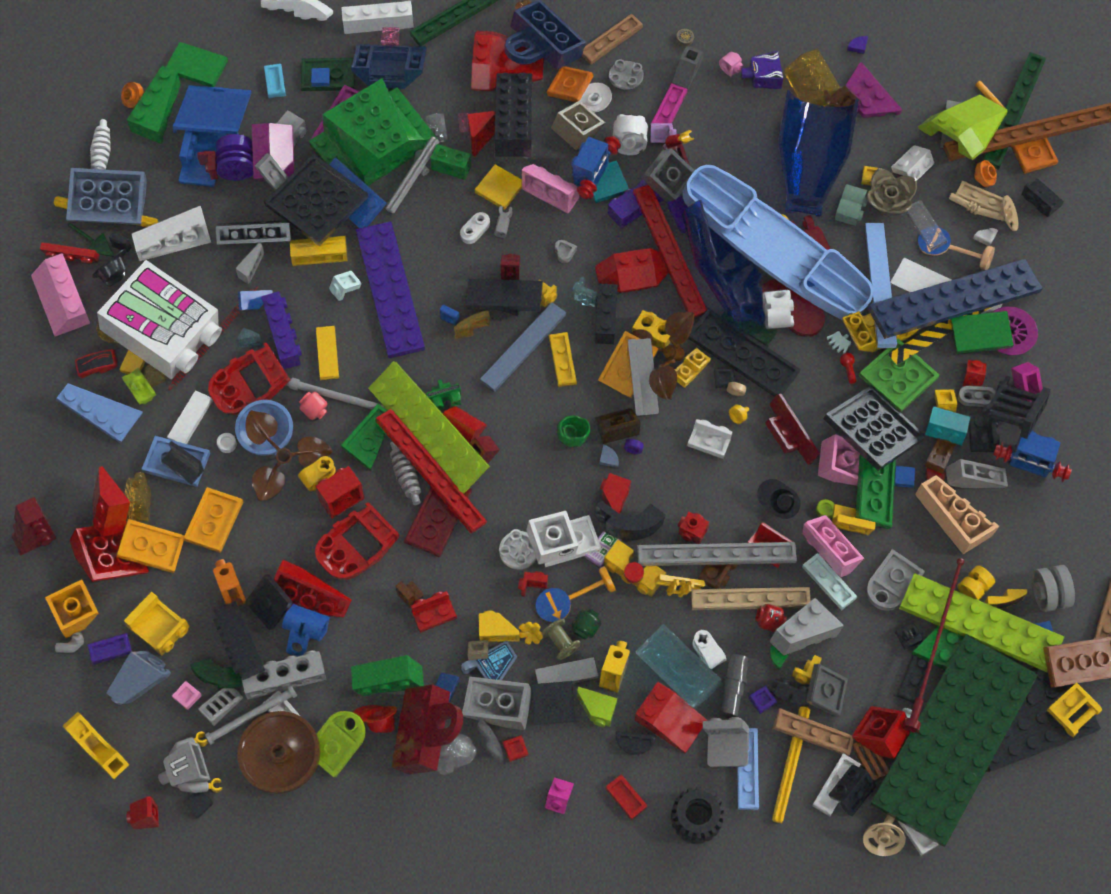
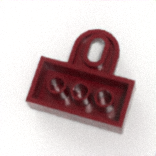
M433 684L405 689L391 768L409 775L437 771L441 746L452 743L459 735L463 725L462 710L458 706L449 703V691ZM451 719L449 727L444 728L445 721Z

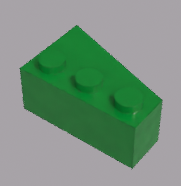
M408 655L351 666L352 690L361 696L405 691L408 688L424 686L422 665Z

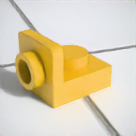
M543 282L541 305L546 308L549 303L556 300L557 286L553 285L550 287Z
M935 390L934 398L937 408L956 413L957 400L954 390Z
M814 655L812 661L807 660L803 670L795 667L792 677L801 684L807 683L810 685L814 664H820L822 658Z

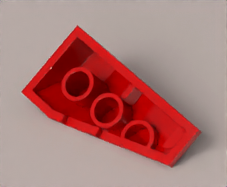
M282 560L274 577L276 583L293 601L292 605L295 604L323 615L344 617L352 599L305 569L285 560Z

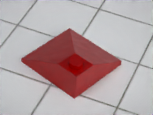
M94 526L75 529L69 541L75 558L92 582L149 572L146 565L116 557L124 532L102 537Z

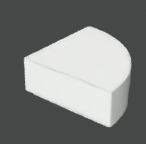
M995 228L980 230L974 235L973 239L990 246L998 230Z

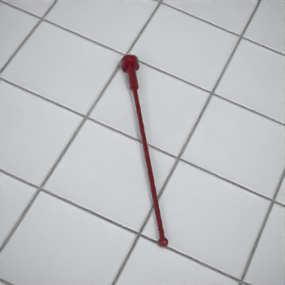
M962 558L957 559L956 572L919 696L915 699L910 718H906L903 724V728L909 732L918 733L921 726L918 718L924 701L922 697L960 569L965 563Z

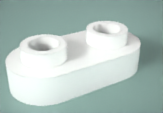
M483 212L476 213L461 228V240L466 244L475 243L489 228V216Z

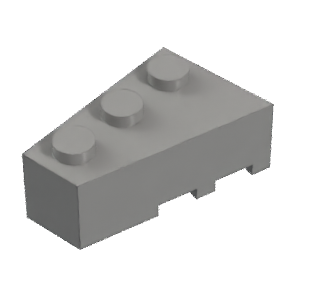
M814 598L781 625L769 642L783 655H787L804 649L808 645L818 644L822 640L837 637L844 625Z

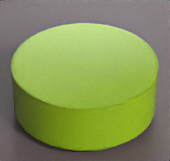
M827 499L821 500L816 507L817 516L826 515L831 519L835 504Z

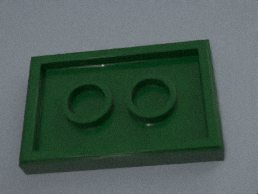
M303 58L301 61V91H341L344 85L354 89V73L351 71L354 58ZM312 68H329L330 86L312 87Z

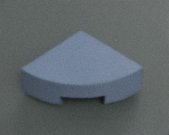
M603 445L599 465L618 468L619 460L616 452L612 448Z

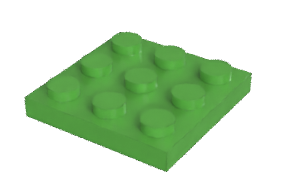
M897 339L896 348H887L860 372L859 377L869 386L872 385L897 410L902 412L930 387L940 375L917 354L896 365L888 354L904 345L901 340Z

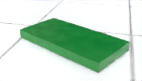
M860 454L855 518L876 522V526L886 529L892 528L896 460L877 471Z

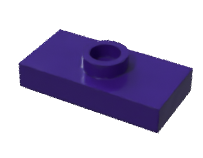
M127 633L87 644L93 665L122 657L132 652Z

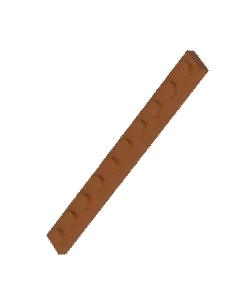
M1111 103L997 130L982 153L1110 123ZM956 140L944 143L943 148L949 161L966 157L959 153Z

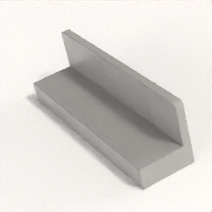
M651 339L628 340L636 415L658 414L657 395L652 391L649 384L650 374L654 370Z

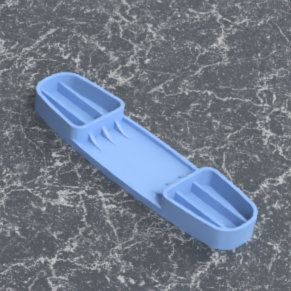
M714 165L700 166L693 172L683 189L685 204L719 236L766 273L804 299L841 320L850 314L859 311L862 313L871 302L874 295L873 286L851 262L835 249L826 250L791 221L756 198V191L752 187ZM807 280L814 283L815 286L808 287Z

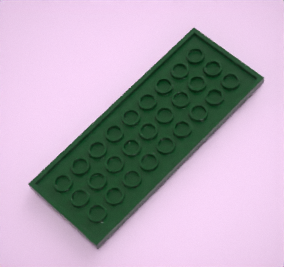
M965 635L918 719L921 723L919 732H911L871 805L945 847L1038 674L972 637Z

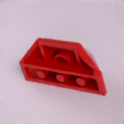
M651 248L616 253L595 266L598 284L618 285L617 292L619 293L657 287L666 275L669 274L660 252Z

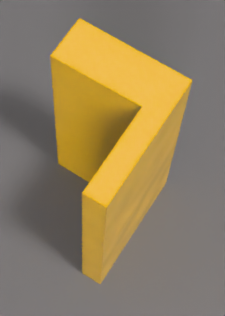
M834 505L832 523L838 529L869 535L875 530L876 522L855 518V508Z

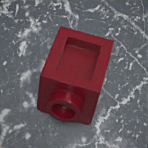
M198 152L200 165H205L206 173L210 174L211 180L219 179L216 171V152Z

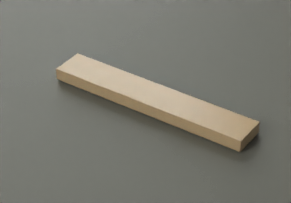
M810 587L691 589L692 610L758 609L765 604L778 606L782 609L803 608L811 601Z

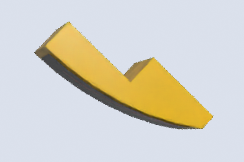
M1007 589L1003 596H988L984 603L998 609L1007 608L1022 601L1027 594V589Z

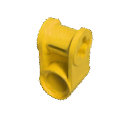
M323 456L301 470L298 478L312 492L316 490V485L322 479L329 478L335 474L334 462L330 457Z

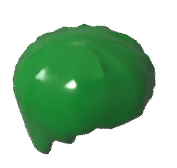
M574 415L565 416L557 424L558 439L568 447L582 446L590 434V425L585 418Z

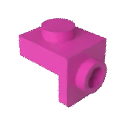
M554 777L548 792L545 808L565 814L574 783Z

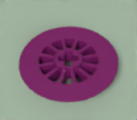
M1008 306L994 310L993 312H1008L1011 331H1014L1012 335L1013 348L996 350L1007 355H1020L1029 351L1035 345L1038 338V328L1034 319L1027 312L1016 307Z

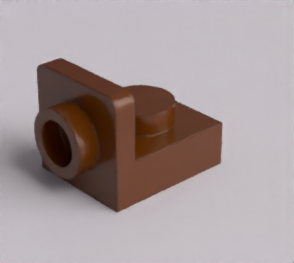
M401 581L395 586L397 595L409 608L415 601L424 597V593L412 581L407 585Z

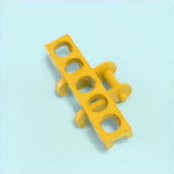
M659 574L654 579L655 585L669 586L666 590L668 596L678 594V597H682L691 592V589H701V587L705 586L704 580Z

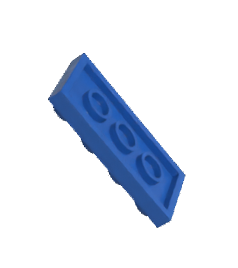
M335 157L329 165L368 193V198L348 217L359 228L368 227L387 203Z

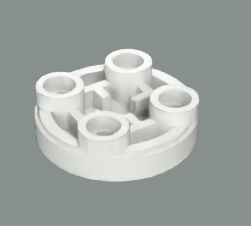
M514 529L502 539L499 546V554L506 566L520 570L530 567L536 561L527 532Z

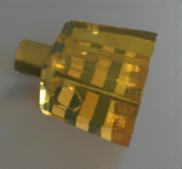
M141 472L135 473L134 478L126 480L124 494L130 501L128 517L130 520L137 522L150 521L151 491L147 478H145L146 475Z

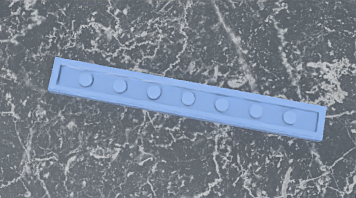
M865 223L870 282L874 290L872 302L876 303L892 298L884 223ZM875 323L877 348H896V336L884 339Z

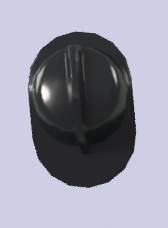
M127 249L121 250L110 261L98 268L92 274V278L99 277L108 287L121 281L126 269L122 258Z
M768 479L757 490V498L760 504L777 517L790 519L799 512L801 507L799 495L783 482L777 479Z

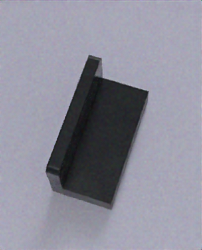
M171 441L169 443L171 450L161 460V463L192 485L204 472L202 463Z

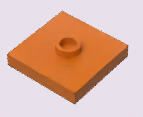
M563 66L559 69L548 88L547 95L578 102L594 77L593 73Z
M1047 138L1011 146L1024 174L1058 164V159Z

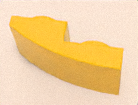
M698 348L694 349L685 357L684 362L675 369L677 382L685 388L706 367L711 359Z

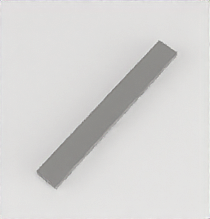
M795 542L637 545L638 563L642 566L796 563L797 561Z

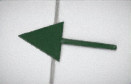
M68 223L69 227L92 242L87 249L95 250L99 255L114 257L104 233L94 240L73 224Z

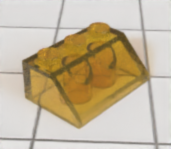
M818 48L801 54L784 70L787 79L807 112L829 105L825 101L827 96L824 94V91L827 90L834 95L836 90L840 88Z

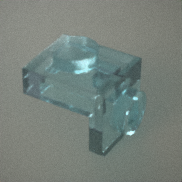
M581 277L579 282L576 281L573 286L574 300L580 301L585 306L595 307L598 301V292L585 288V277Z

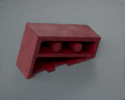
M35 497L16 505L15 524H13L14 533H12L11 537L20 556L40 546L49 545L53 540L57 539Z

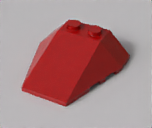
M477 30L474 38L471 90L493 91L496 88L497 73H532V82L543 80L544 58L531 64L516 63L509 59L504 52V46L509 36L494 31ZM520 47L515 50L517 52H523L528 48Z

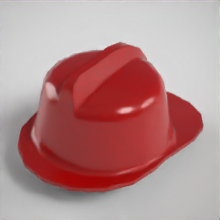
M366 705L353 711L374 733L392 732L395 729L394 714L397 712V707Z

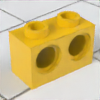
M642 310L632 327V332L638 329L647 330L652 334L653 340L651 345L655 347L665 348L670 344V335L665 331L667 320L657 317L652 312ZM660 332H665L666 335H661V334H659V333H660Z

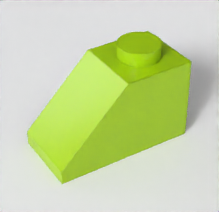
M578 687L577 698L590 721L599 727H605V725L610 727L617 705V698Z

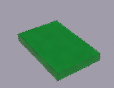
M179 42L166 67L177 71L178 76L209 87H215L228 62V57Z
M1007 311L965 315L951 319L956 354L1013 348L1014 346Z

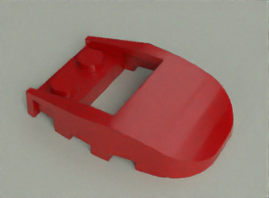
M267 342L263 344L265 347L257 351L251 349L245 352V355L233 358L229 361L230 364L224 369H219L210 379L208 385L209 394L216 406L224 413L239 415L242 409L252 402L271 400L291 380ZM255 361L272 386L266 394L257 399L240 371Z
M369 502L365 504L366 507L359 512L354 510L348 514V517L333 524V528L321 537L315 547V555L319 564L335 578L349 580L360 575L379 562L399 538V533ZM357 522L382 545V548L367 561L342 536Z

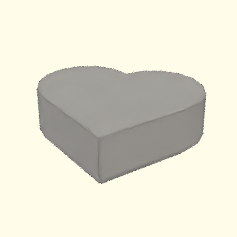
M558 240L555 243V252L557 253L558 260L561 263H568L577 251V246L565 240Z

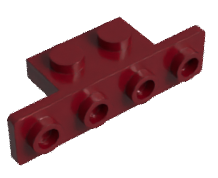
M781 393L777 394L769 404L777 417L769 418L765 424L784 454L799 450L808 465L812 464L820 455V452Z

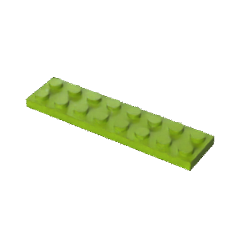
M393 361L369 386L368 389L387 410L392 409L451 478L460 492L465 493L490 467L397 362Z
M914 573L899 609L939 626L951 588ZM954 590L943 628L965 637V635H968L989 648L1045 672H1048L1043 647L1061 645L1064 639L1062 635Z

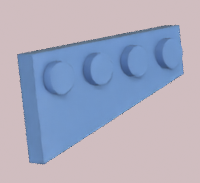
M69 383L56 398L58 402L119 443L123 441L143 413L140 410Z

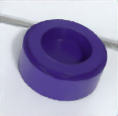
M627 439L625 441L624 449L632 454L642 453L644 448L642 442L635 439Z

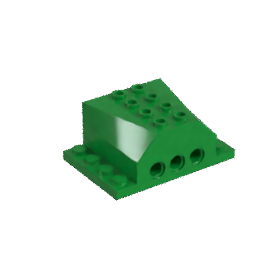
M383 78L322 114L324 132L309 140V144L320 159L328 165L335 157L338 158L369 186L414 158L418 150H423L430 137L438 138L398 87L389 92Z

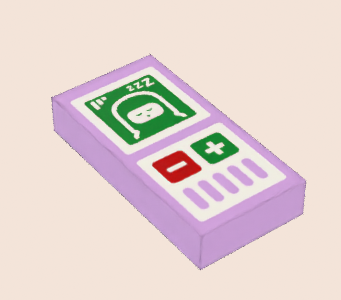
M604 531L598 538L601 550L585 554L586 559L600 568L604 565L605 555L616 541L620 540L622 542V539L615 538Z

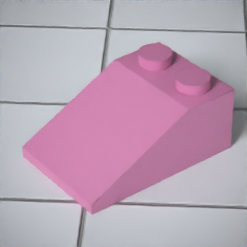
M835 434L823 440L821 443L818 476L832 482L858 486L860 453L839 435Z

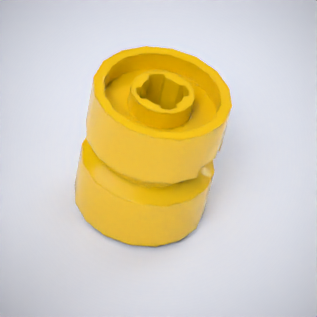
M978 565L969 572L968 577H965L957 587L960 593L980 600L985 594L984 592H987L995 584V579L987 569Z

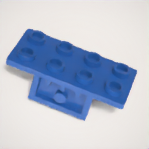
M185 130L179 155L182 164L179 183L208 187L215 186L216 179L211 180L210 174L206 173L205 165H200L197 153L203 151L216 152L217 140L227 134Z

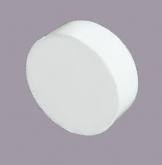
M223 433L217 439V446L221 452L230 453L235 450L237 442L232 434Z

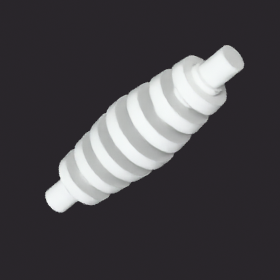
M102 119L100 120V125L95 128L91 143V169L106 170L110 156V129L107 127V120Z

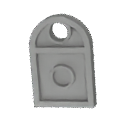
M892 549L870 578L866 588L867 597L871 604L878 609L885 611L894 610L901 605L914 573L923 576L925 571ZM883 594L886 597V601L879 602L876 599V595Z

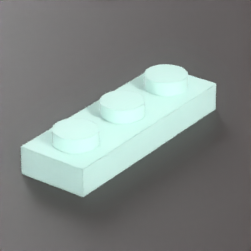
M818 553L803 564L802 568L841 611L856 600L857 595Z

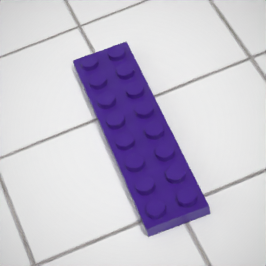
M392 222L356 229L388 358L424 351L425 346Z

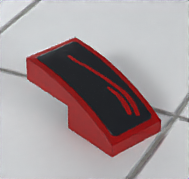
M113 349L95 352L75 360L77 374L80 378H85L95 372L103 374L118 367L115 350Z

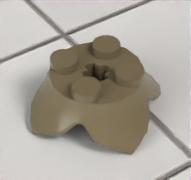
M878 168L872 176L871 191L867 193V200L883 216L905 213L912 207L911 199L917 190V179L911 176L894 178L888 170Z

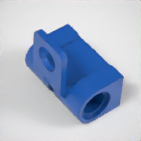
M293 604L286 612L282 623V628L290 631L286 652L296 657L304 655L307 652L310 638L321 641L326 635L330 617ZM299 643L302 646V651H295L292 644Z

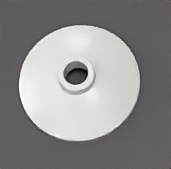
M591 83L588 85L580 101L595 113L609 105L612 93L610 88L603 83Z

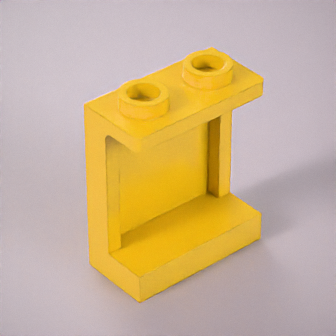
M152 591L124 620L126 626L161 656L165 652L168 653L174 647V643L178 638L185 636L189 628L188 622L184 618L181 619L164 605Z

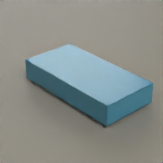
M282 65L264 66L268 98L286 96Z

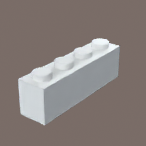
M411 1L342 7L345 34L414 28Z

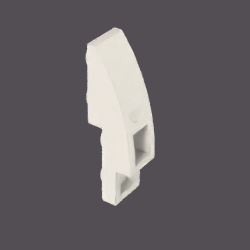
M261 0V7L268 8V10L284 9L287 12L294 11V17H301V19L305 20L317 18L319 21H324L333 14L332 9L318 0Z

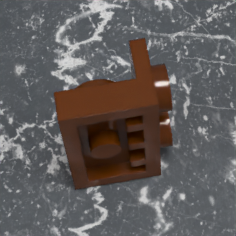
M846 85L836 90L834 95L827 90L824 91V94L827 96L825 101L837 113L841 111L846 115L862 102Z
M738 564L705 565L698 580H704L706 585L714 589H720L721 586L725 587L730 579L729 572L731 569L735 571Z

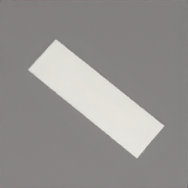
M903 258L890 283L913 292L925 286H934L951 281V279ZM1002 304L993 306L983 313H991L1001 308Z

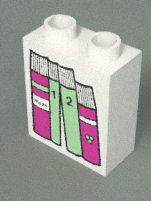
M147 260L97 312L99 327L102 332L171 380L180 370L184 373L189 372L197 362L198 354L196 352L203 343L207 346L213 345L222 331L218 324V309Z

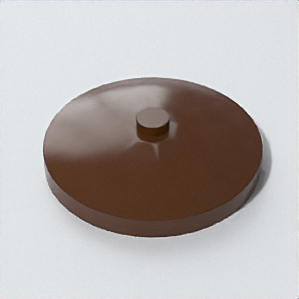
M275 711L258 717L246 728L238 745L237 756L241 772L254 787L267 793L282 794L298 789L312 777L318 766L321 750L318 736L307 720L292 712Z

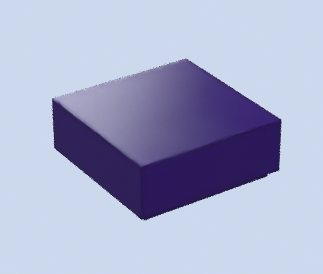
M766 685L748 697L759 714L777 703Z

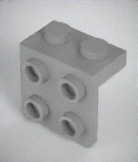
M731 717L729 720L711 718L710 721H703V730L708 734L707 764L712 768L747 766L749 726L739 717Z

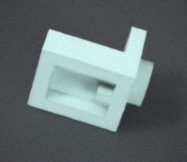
M348 271L334 276L329 289L340 301L343 300L345 293L359 289L362 283L352 271Z

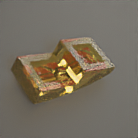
M488 310L469 316L454 327L455 339L474 336L473 329L489 326L490 316Z

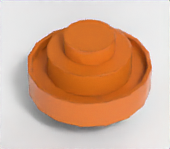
M137 82L126 83L121 92L122 103L126 107L134 109L144 94L143 87Z
M987 160L977 163L974 173L975 180L984 187L994 185L997 178L995 167Z

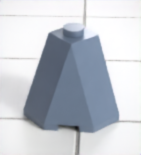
M149 651L130 652L106 694L111 696V700L118 705L132 703L168 678L171 672L168 669L164 670L166 665L164 661Z

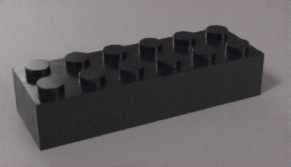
M497 73L495 157H532V73Z

